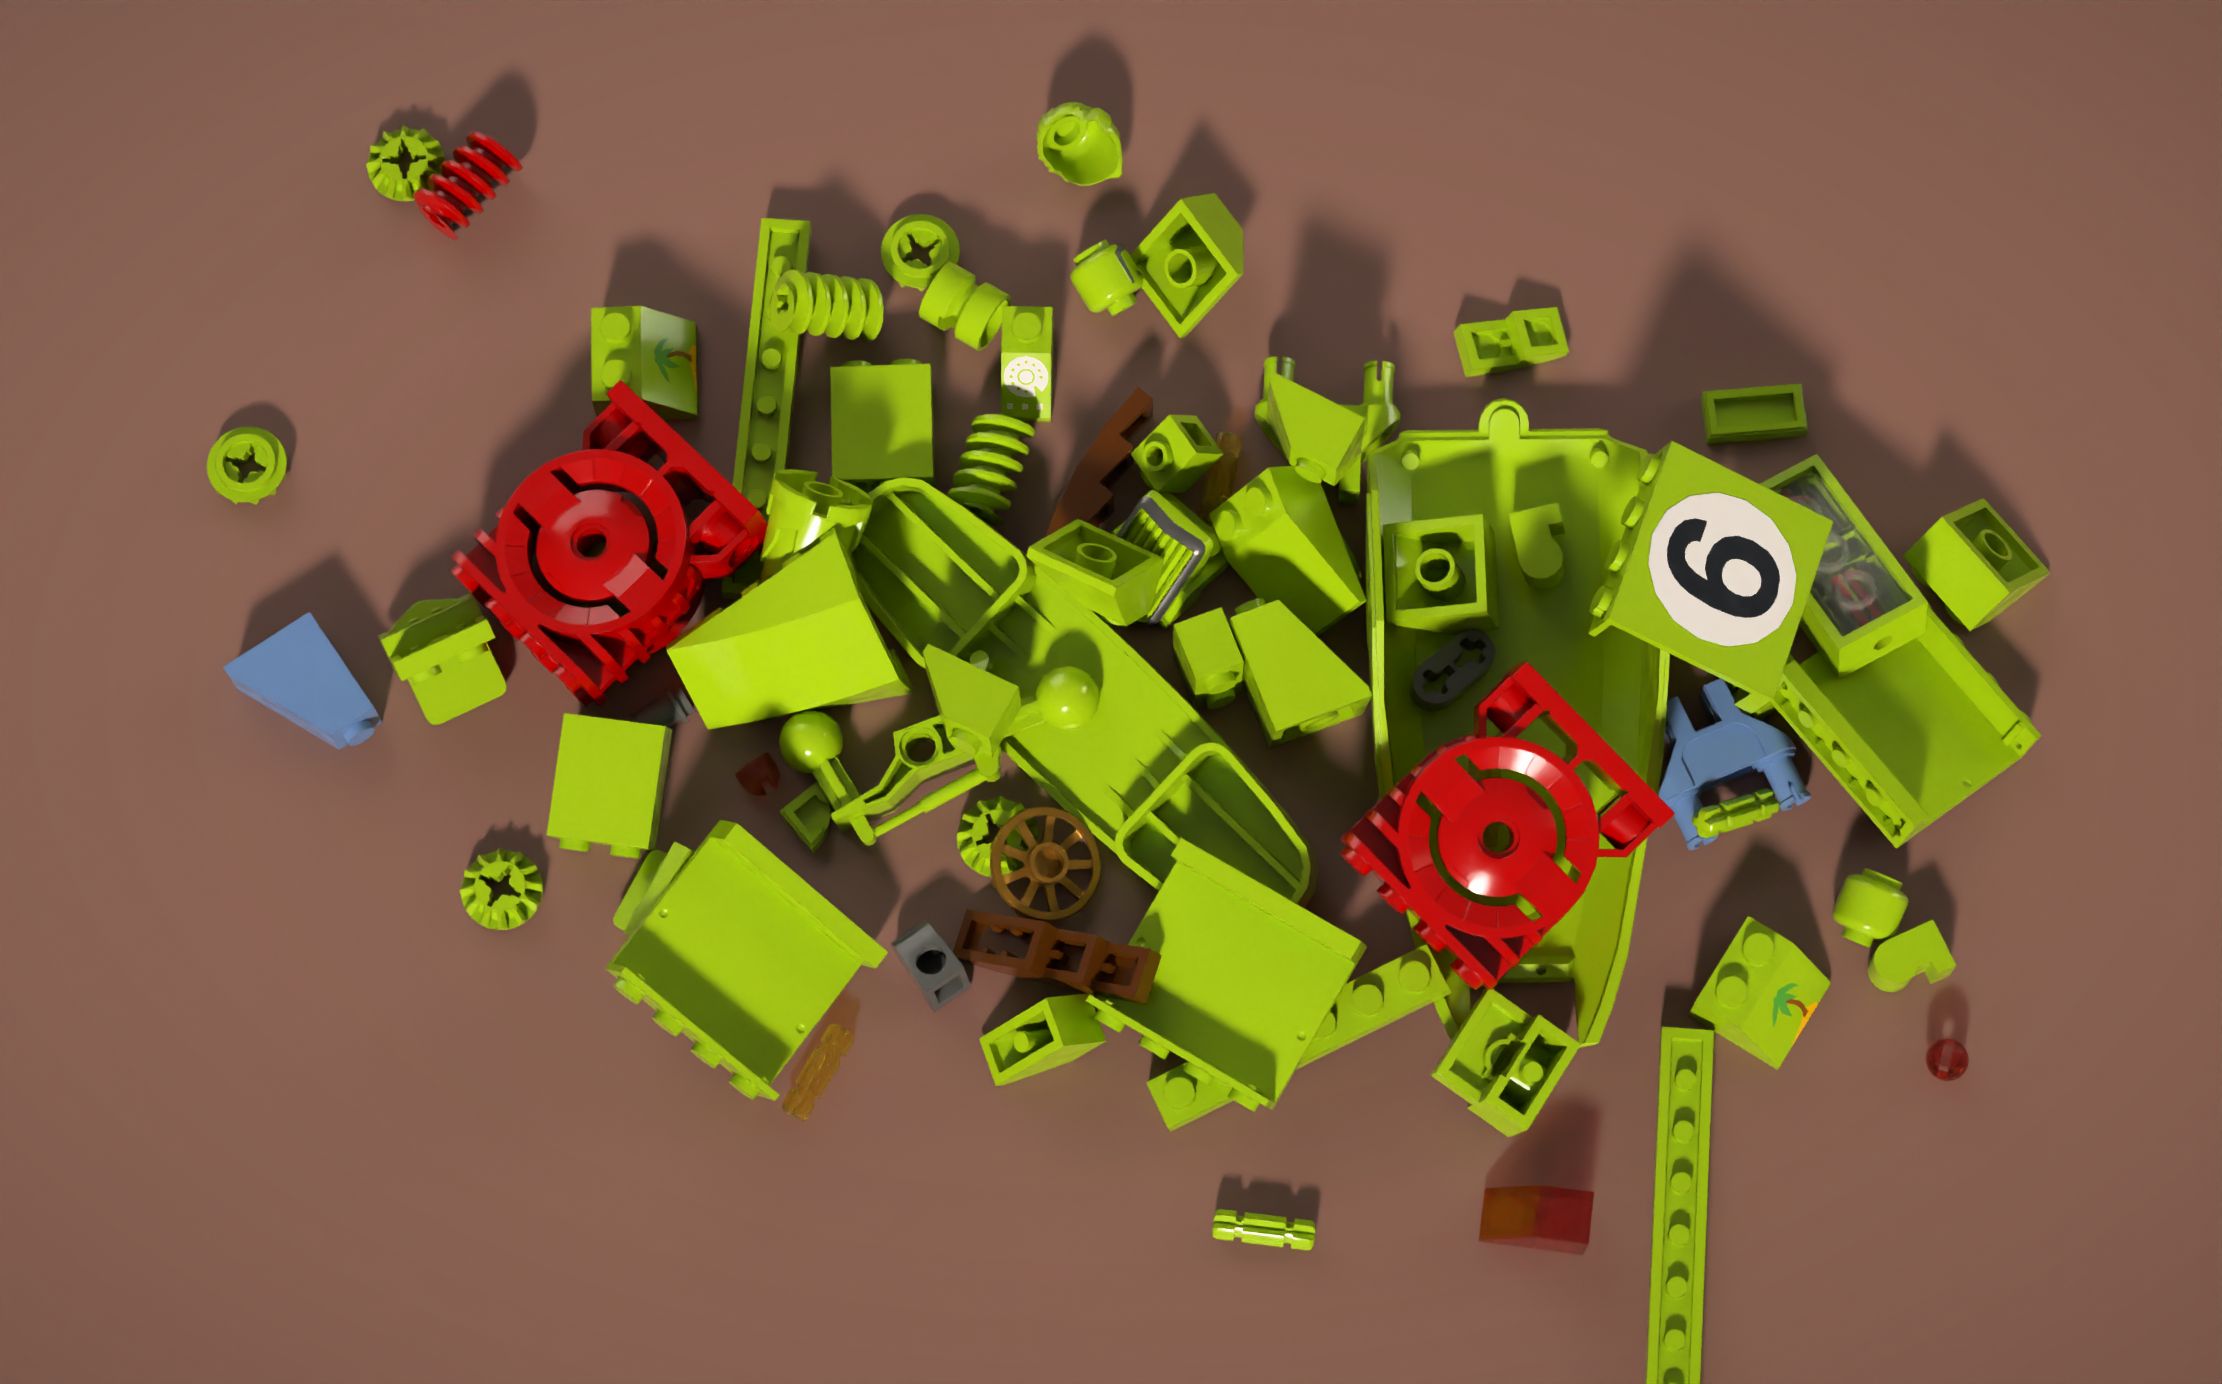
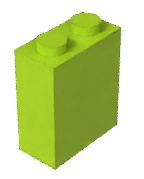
M898 359L893 361L891 365H871L867 361L853 360L843 363L842 367H830L832 477L850 483L867 494L883 482L901 477L920 479L935 488L931 364H921L920 361L915 359Z
M564 713L547 836L560 839V849L590 852L591 843L611 845L610 855L640 859L642 850H655L672 730L661 725Z

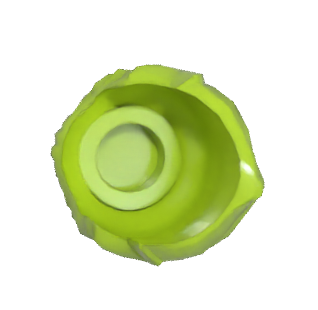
M1068 102L1060 104L1056 108H1051L1042 115L1038 121V129L1035 133L1038 142L1037 153L1039 155L1038 159L1044 163L1049 172L1059 175L1066 183L1071 182L1077 186H1090L1106 179L1119 178L1122 175L1123 155L1120 133L1113 124L1109 114L1099 107L1092 108L1078 102Z

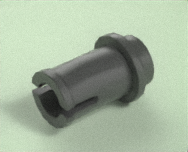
M681 686L672 691L667 687L664 689L667 694L634 714H629L627 718L630 722L661 725L669 728L681 720L686 724L689 722L687 717L696 711Z

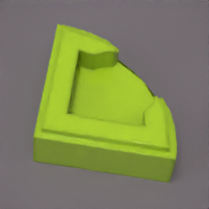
M816 782L779 811L782 819L812 854L826 839L831 825L830 803Z

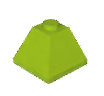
M1215 193L1181 198L1130 255L1143 277L1142 289L1179 338L1186 337L1244 274L1243 229Z
M1275 372L1269 380L1267 418L1289 464L1295 466V471L1308 481L1321 483L1323 480L1335 486L1356 462L1361 453L1365 418Z
M1080 519L1074 520L1029 546L1026 555L1083 607L1100 614L1101 619L1107 623L1124 625L1126 627L1151 611L1165 559Z

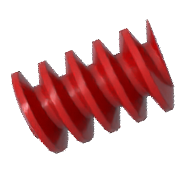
M471 132L466 137L468 147L458 146L453 151L456 162L445 160L440 165V171L443 176L432 174L427 179V186L430 191L419 188L413 194L414 200L425 218L440 232L454 240L458 238L451 228L453 222L466 229L471 225L464 213L466 208L478 214L484 211L477 196L481 194L491 200L497 197L490 182L494 180L504 186L509 184L510 181L503 168L507 166L517 172L523 168L518 159L505 146L493 137L479 132Z

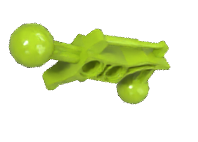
M979 650L971 654L970 664L992 673L993 665L986 652ZM1072 666L1054 668L1043 676L1037 686L1036 694L1021 699V708L1004 738L1043 723H1048L1052 727L1062 730L1079 729L1085 725L1096 713L1100 700L1098 686L1092 676L1082 669ZM817 710L795 713L783 725L780 733L779 749L786 763L797 771L813 774L835 811L830 815L841 832L854 828L860 840L867 846L873 845L876 842V838L920 813H928L984 781L995 782L1001 776L1002 753H1004L1001 744L993 757L980 751L977 754H970L959 749L950 741V737L947 736L940 713L938 716L893 732L896 755L879 785L863 795L859 793L839 759L842 751L843 735L839 724L830 715ZM924 742L935 744V752L929 760L925 762L911 760L912 751L917 745ZM976 763V769L919 799V803L874 828L870 826V821L894 813L922 783Z

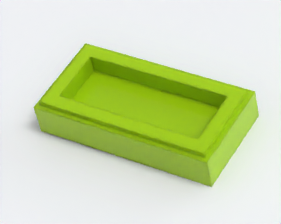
M1802 383L1703 391L1700 397L1706 444L1806 436L1808 431Z

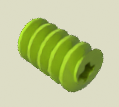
M791 269L784 272L778 279L772 293L770 320L773 328L779 332H784L790 328L796 334H802L808 330L810 335L820 336L825 331L826 335L831 338H837L843 334L845 339L855 340L860 335L863 341L870 342L877 337L883 323L884 306L882 294L878 285L870 279L860 278L857 280L849 276L839 278L837 275H821L815 272L804 274L802 271Z
M984 414L977 416L972 421L971 427L974 433L969 435L965 441V448L968 452H964L960 456L959 466L962 470H958L954 474L953 485L956 488H952L947 493V496L977 515L988 525L997 526L1005 522L993 513L994 509L1006 511L1011 507V502L1001 496L1000 492H1015L1017 489V483L1006 477V474H1021L1024 469L1023 465L1012 459L1013 455L1027 456L1030 451L1029 447L1018 439L1019 437L1031 439L1035 436L1036 431L1029 424L1016 418L1001 414Z

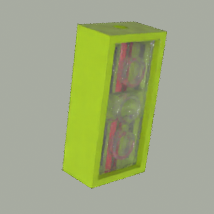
M1818 454L1760 483V485L1834 521L1799 626L1838 679L1926 633L1928 601Z

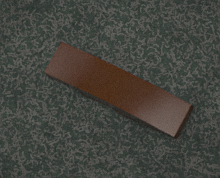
M1137 387L1108 420L1076 467L1054 511L1046 537L1076 519L1099 528L1115 511L1114 494L1109 489L1134 464V458L1131 456L1134 447L1128 441L1153 417V399L1141 388Z
M971 909L966 910L953 949V953L960 962L1052 986L1145 1005L1162 956L1150 948L1113 943L1099 935L1058 929L1046 921Z

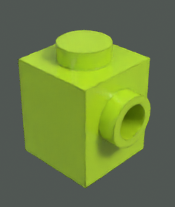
M1169 414L1131 453V456L1141 468L1139 473L1143 481L1153 490L1167 493H1185L1223 455V452L1197 416Z

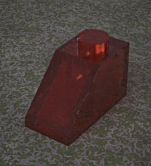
M1545 1185L1485 1188L1478 1241L1583 1255L1589 1245L1594 1192Z

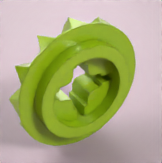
M403 125L400 130L391 133L384 131L382 138L375 145H370V155L366 167L371 183L382 195L396 201H414L413 194L419 188L430 191L427 186V179L432 174L443 176L440 171V165L445 161V155L439 141L429 135L424 128L416 130ZM404 148L408 149L412 159L418 160V162L410 164V171H407V179L404 178L399 165L393 164V162L401 160V153L404 152Z
M926 214L910 215L894 223L886 232L881 245V258L887 275L895 279L902 288L905 286L914 287L921 292L930 286L937 273L949 261L957 264L960 255L959 241L953 229L943 220ZM910 239L922 249L933 248L929 252V267L919 259L908 260L913 256Z
M240 427L225 433L215 442L208 455L207 474L212 486L219 495L221 494L234 504L250 502L257 505L260 499L268 495H275L277 487L282 480L287 479L286 467L288 457L281 442L272 433L258 427ZM255 453V462L264 471H250L247 478H244L242 482V473L233 463H246L249 457Z
M999 796L986 801L979 800L968 812L963 813L956 833L957 846L962 859L972 870L992 878L990 870L991 843H983V840L989 836L988 820L991 819L993 824H996L1000 829L1012 816L1026 810L1021 802H1013ZM1035 818L1025 819L1033 837L1039 842ZM1014 827L1006 838L1007 845L1024 852L1028 851L1026 843L1017 828ZM1001 854L1002 875L1023 868L1024 864L1022 861Z
M498 848L496 851L488 854H479L477 860L468 869L464 870L460 894L465 910L475 922L493 930H509L524 924L536 913L543 897V881L536 865L520 851L513 852ZM510 874L509 885L520 897L502 894L498 901L495 900L493 903L494 893L484 880L500 882L504 876Z

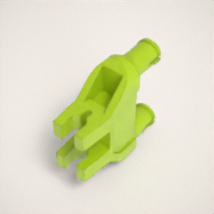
M1273 356L1263 361V399L1255 406L1254 416L1267 438L1286 458L1267 418L1269 380L1274 372L1277 373V356ZM1282 356L1281 376L1294 382L1296 362L1292 358ZM1377 361L1364 363L1363 404H1338L1365 418L1361 453L1356 462L1339 480L1338 503L1358 504L1361 465L1367 460V453L1380 448L1400 424L1401 413L1397 406L1393 405L1395 365L1391 362L1382 361L1381 381L1377 380Z

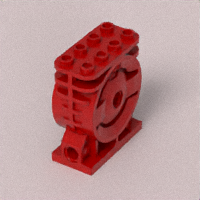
M622 380L606 393L612 403L583 430L582 450L557 457L531 473L514 491L505 508H501L495 514L499 524L488 535L479 528L472 535L479 544L466 556L459 550H456L450 556L457 564L450 572L464 585V588L484 608L487 607L498 618L499 623L516 640H521L531 651V654L551 674L554 673L585 707L592 701L599 707H602L608 701L603 692L615 680L623 686L630 679L624 671L635 660L639 659L645 664L651 658L650 654L660 650L676 638L697 611L705 591L707 578L732 577L757 551L762 553L767 523L760 511ZM655 454L665 462L658 471L646 463ZM614 492H630L641 499L650 509L658 533L655 559L668 570L664 580L650 568L654 552V541L648 522L633 503ZM704 499L709 506L693 520L686 507L693 500ZM600 541L607 542L601 554L595 557H586L587 550L591 545ZM535 551L543 575L561 596L582 605L604 606L592 608L576 607L560 602L550 596L540 586L533 573L531 565ZM618 601L629 613L620 617L605 604Z
M1527 661L1518 663L1501 678L1502 680L1474 707V734L1456 738L1430 752L1405 777L1384 794L1385 796L1372 809H1369L1362 816V819L1340 837V840L1346 845L1340 852V855L1360 875L1366 876L1371 871L1382 883L1376 890L1377 893L1397 913L1403 914L1408 909L1419 921L1413 927V930L1433 950L1440 952L1445 947L1455 958L1449 965L1450 968L1470 988L1472 987L1475 990L1481 985L1488 990H1492L1498 984L1497 981L1510 968H1514L1521 961L1520 958L1543 940V936L1564 917L1586 891L1585 889L1596 868L1597 857L1627 858L1656 828H1661L1675 814ZM1539 717L1566 744V756L1561 759L1550 750L1538 744L1516 737ZM1487 718L1500 730L1495 737H1487ZM1465 754L1480 771L1497 768L1517 771L1534 779L1549 792L1556 802L1564 822L1565 848L1563 857L1572 864L1568 875L1553 861L1557 847V828L1553 814L1541 796L1527 785L1512 779L1486 778L1475 781L1455 758ZM1581 762L1610 790L1615 791L1614 796L1597 812L1586 786L1574 771ZM1420 793L1441 813L1436 834L1437 848L1440 859L1451 877L1464 888L1480 895L1506 897L1519 893L1533 907L1535 912L1526 916L1515 904L1505 906L1478 904L1462 897L1448 886L1437 871L1431 856L1429 846L1431 818L1416 803ZM1500 822L1508 829L1510 839L1505 849L1494 853L1485 847L1482 836L1489 824ZM1599 834L1615 849H1599Z

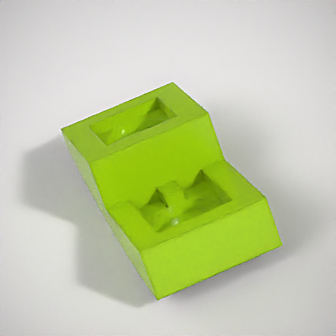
M1557 307L1512 311L1506 319L1460 324L1453 332L1465 377L1528 367L1564 357L1569 353Z

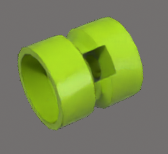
M949 261L941 268L928 287L920 305L919 317L943 331L951 327L954 328L956 339L977 351H982L990 344L1002 326L1003 306L1011 305L1012 297L990 283L985 282L979 286L976 285V275Z

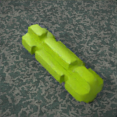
M1764 788L1754 791L1753 795L1745 794L1719 802V805L1701 808L1699 813L1693 815L1692 824L1697 827V833L1700 837L1709 838L1719 835V831L1725 833L1753 824V820L1759 822L1770 818L1773 813L1778 812L1779 802L1775 800L1772 790Z
M1218 1209L1214 1214L1212 1234L1214 1238L1233 1241L1234 1237L1242 1238L1241 1242L1276 1247H1283V1244L1287 1243L1291 1244L1292 1249L1311 1250L1314 1246L1316 1225L1312 1220L1294 1218V1222H1286L1287 1217L1245 1212L1244 1216H1237V1211Z

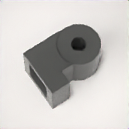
M927 920L922 921L891 942L897 957L920 989L933 1012L971 987L964 966Z

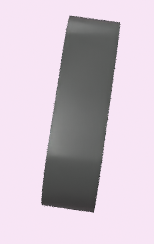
M1474 629L1464 630L1423 662L1414 672L1409 688L1410 696L1414 703L1422 710L1429 712L1441 711L1484 677L1489 671L1495 656V647L1490 637L1482 631ZM1462 646L1469 651L1475 647L1480 649L1481 654L1478 659L1480 664L1470 660L1459 669L1455 664L1460 660L1464 651ZM1444 673L1449 676L1442 687V696L1436 691L1431 692L1429 695L1424 692L1425 677L1433 682Z

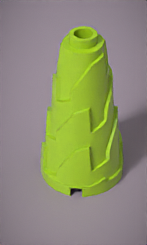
M794 469L776 472L770 487L766 509L769 519L760 561L764 562L759 583H763L783 569L782 563L796 553L800 552L803 555L820 543V537L833 527H835L850 557L851 552L859 544L873 507V499L858 487L832 476L830 477L829 484L816 482L817 472Z

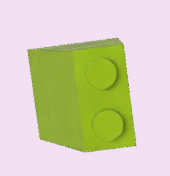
M1258 598L1235 608L1237 615L1230 617L1229 626L1244 661L1242 684L1268 749L1364 713L1372 697L1369 686L1279 599L1265 604L1263 598Z

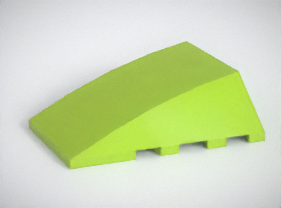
M835 527L820 537V543L803 555L798 552L782 563L783 569L761 584L757 581L742 591V598L724 610L719 607L666 645V651L708 730L789 716L806 710H823L914 693V688L895 649L888 650L857 586L855 568Z

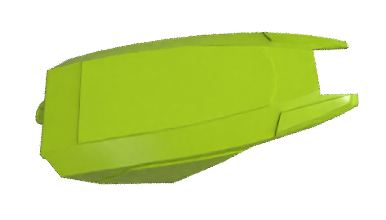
M1502 398L1494 400L1484 407L1480 413L1478 430H1406L1399 433L1396 441L1367 453L1366 628L1370 691L1372 694L1371 711L1374 759L1380 800L1385 796L1384 794L1434 749L1456 738L1474 734V707L1502 680L1501 678L1516 664L1526 661L1658 795L1666 725L1670 653L1613 625L1595 637L1588 634L1594 615L1589 612L1590 605L1598 589L1605 585L1610 570L1605 568V563L1612 547L1617 541H1621L1626 526L1621 524V518L1629 501L1634 496L1637 497L1642 483L1637 480V473L1643 460L1648 455L1647 450L1614 439L1609 435L1608 430L1601 428L1529 429L1528 415L1522 405L1514 400ZM1558 502L1565 534L1552 536V539L1560 545L1563 552L1565 574L1556 586L1549 589H1538L1531 586L1522 574L1508 514ZM1484 514L1495 532L1499 629L1482 632L1489 636L1494 644V660L1486 675L1448 707L1435 712L1422 710L1414 703L1410 696L1409 688L1414 672L1423 662L1459 633L1446 634L1387 623L1383 524ZM1462 646L1464 651L1460 660L1455 665L1460 669L1470 660L1480 664L1478 659L1481 650L1475 647L1469 651ZM1444 673L1433 682L1425 677L1424 692L1429 695L1431 692L1436 691L1442 696V687L1449 676ZM1539 717L1516 737L1538 744L1550 750L1561 759L1566 756V744ZM1487 718V737H1495L1500 730ZM1465 754L1455 758L1475 781L1486 778L1512 779L1527 785L1541 796L1550 808L1557 828V847L1553 861L1568 875L1572 864L1563 857L1565 848L1564 822L1561 812L1549 792L1534 779L1517 771L1498 768L1480 771ZM1583 762L1574 769L1586 786L1597 812L1614 796L1615 791L1610 790ZM1420 793L1416 803L1431 818L1429 829L1431 856L1437 871L1448 886L1462 897L1478 904L1488 906L1515 904L1526 916L1535 912L1533 907L1519 893L1506 897L1480 895L1464 888L1451 877L1440 859L1437 848L1436 834L1441 813ZM1493 822L1485 828L1482 838L1485 847L1495 853L1506 848L1510 835L1505 825L1500 822ZM1599 834V849H1615ZM1647 838L1627 858L1597 857L1596 868L1582 897L1543 936V940L1537 946H1533L1520 958L1521 961L1514 968H1510L1497 981L1498 983L1573 981L1578 1042L1581 1044L1580 1047L1597 1045L1599 1043L1615 1002L1629 952ZM1407 909L1408 924L1415 949L1427 943L1413 930V927L1419 921ZM1428 945L1451 991V994L1435 1001L1434 1005L1452 1041L1470 1012V987L1450 968L1449 965L1455 960L1445 947L1438 952Z

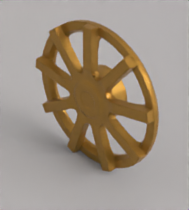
M1044 806L1023 810L1005 822L991 843L990 870L993 888L997 889L1002 899L1015 911L1014 913L1021 917L1024 916L1029 919L1046 922L1068 918L1084 908L1096 891L1101 872V861L1097 844L1087 827L1075 816L1064 810ZM1045 815L1041 843L1035 840L1025 819ZM1056 817L1067 821L1076 828L1060 845L1052 842ZM1015 826L1028 847L1026 852L1004 844L1008 834ZM1081 837H1084L1090 849L1092 859L1069 860L1066 851ZM1001 854L1022 861L1024 864L1023 868L1002 875ZM1068 869H1092L1091 879L1086 891H1083L1065 876ZM1023 877H1028L1030 879L1029 885L1019 901L1010 892L1006 884ZM1059 883L1078 901L1070 907L1060 910L1054 889L1055 884ZM1039 886L1044 887L1049 912L1038 911L1029 907Z

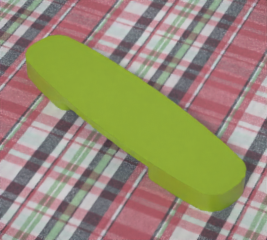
M901 477L885 481L868 493L873 499V507L861 540L849 557L855 568L857 586L870 609L917 664L926 668L923 651L927 644L935 646L970 663L969 659L972 653L979 650L984 651L988 654L993 665L991 674L1019 686L1021 699L1036 694L1037 686L1043 676L1057 667L1072 666L1082 669L1091 675L1097 684L1100 696L1097 711L1092 719L1079 729L1062 730L1054 728L1048 723H1043L1003 738L1000 743L1002 750L1068 813L1079 819L1092 834L1115 852L1126 866L1158 891L1177 861L1170 855L1180 838H1183L1299 906L1306 907L1316 891L1319 874L1316 854L1312 846L1284 808L1233 749L1195 708L1127 641L1094 611L1083 607L1032 562L1022 550L977 515L925 481Z

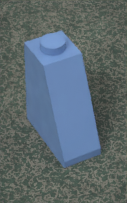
M310 612L223 667L237 690L339 750L348 744L349 746H356L363 743L374 734V727L382 723L374 706Z

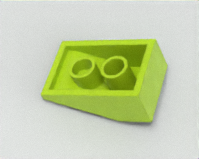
M1295 466L1268 467L1213 510L1209 516L1227 561L1258 598H1263L1265 604L1279 599L1318 637L1367 600L1321 483H1313L1301 477L1295 471Z

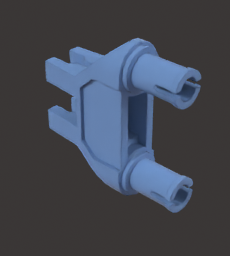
M1721 678L1703 686L1704 692L1699 696L1712 723L1711 726L1695 732L1678 696L1667 700L1664 737L1672 753L1658 796L1675 813L1673 816L1684 836L1688 850L1700 848V842L1705 846L1719 837L1718 835L1709 838L1700 837L1697 833V827L1692 824L1693 815L1699 813L1700 809L1703 808L1699 797L1708 790L1758 770V772L1765 773L1780 804L1781 811L1792 809V803H1795L1797 807L1811 798L1810 792L1807 791L1791 759L1794 757L1796 749L1793 741L1789 736L1773 726L1741 713L1739 708L1733 705L1734 699L1725 681Z

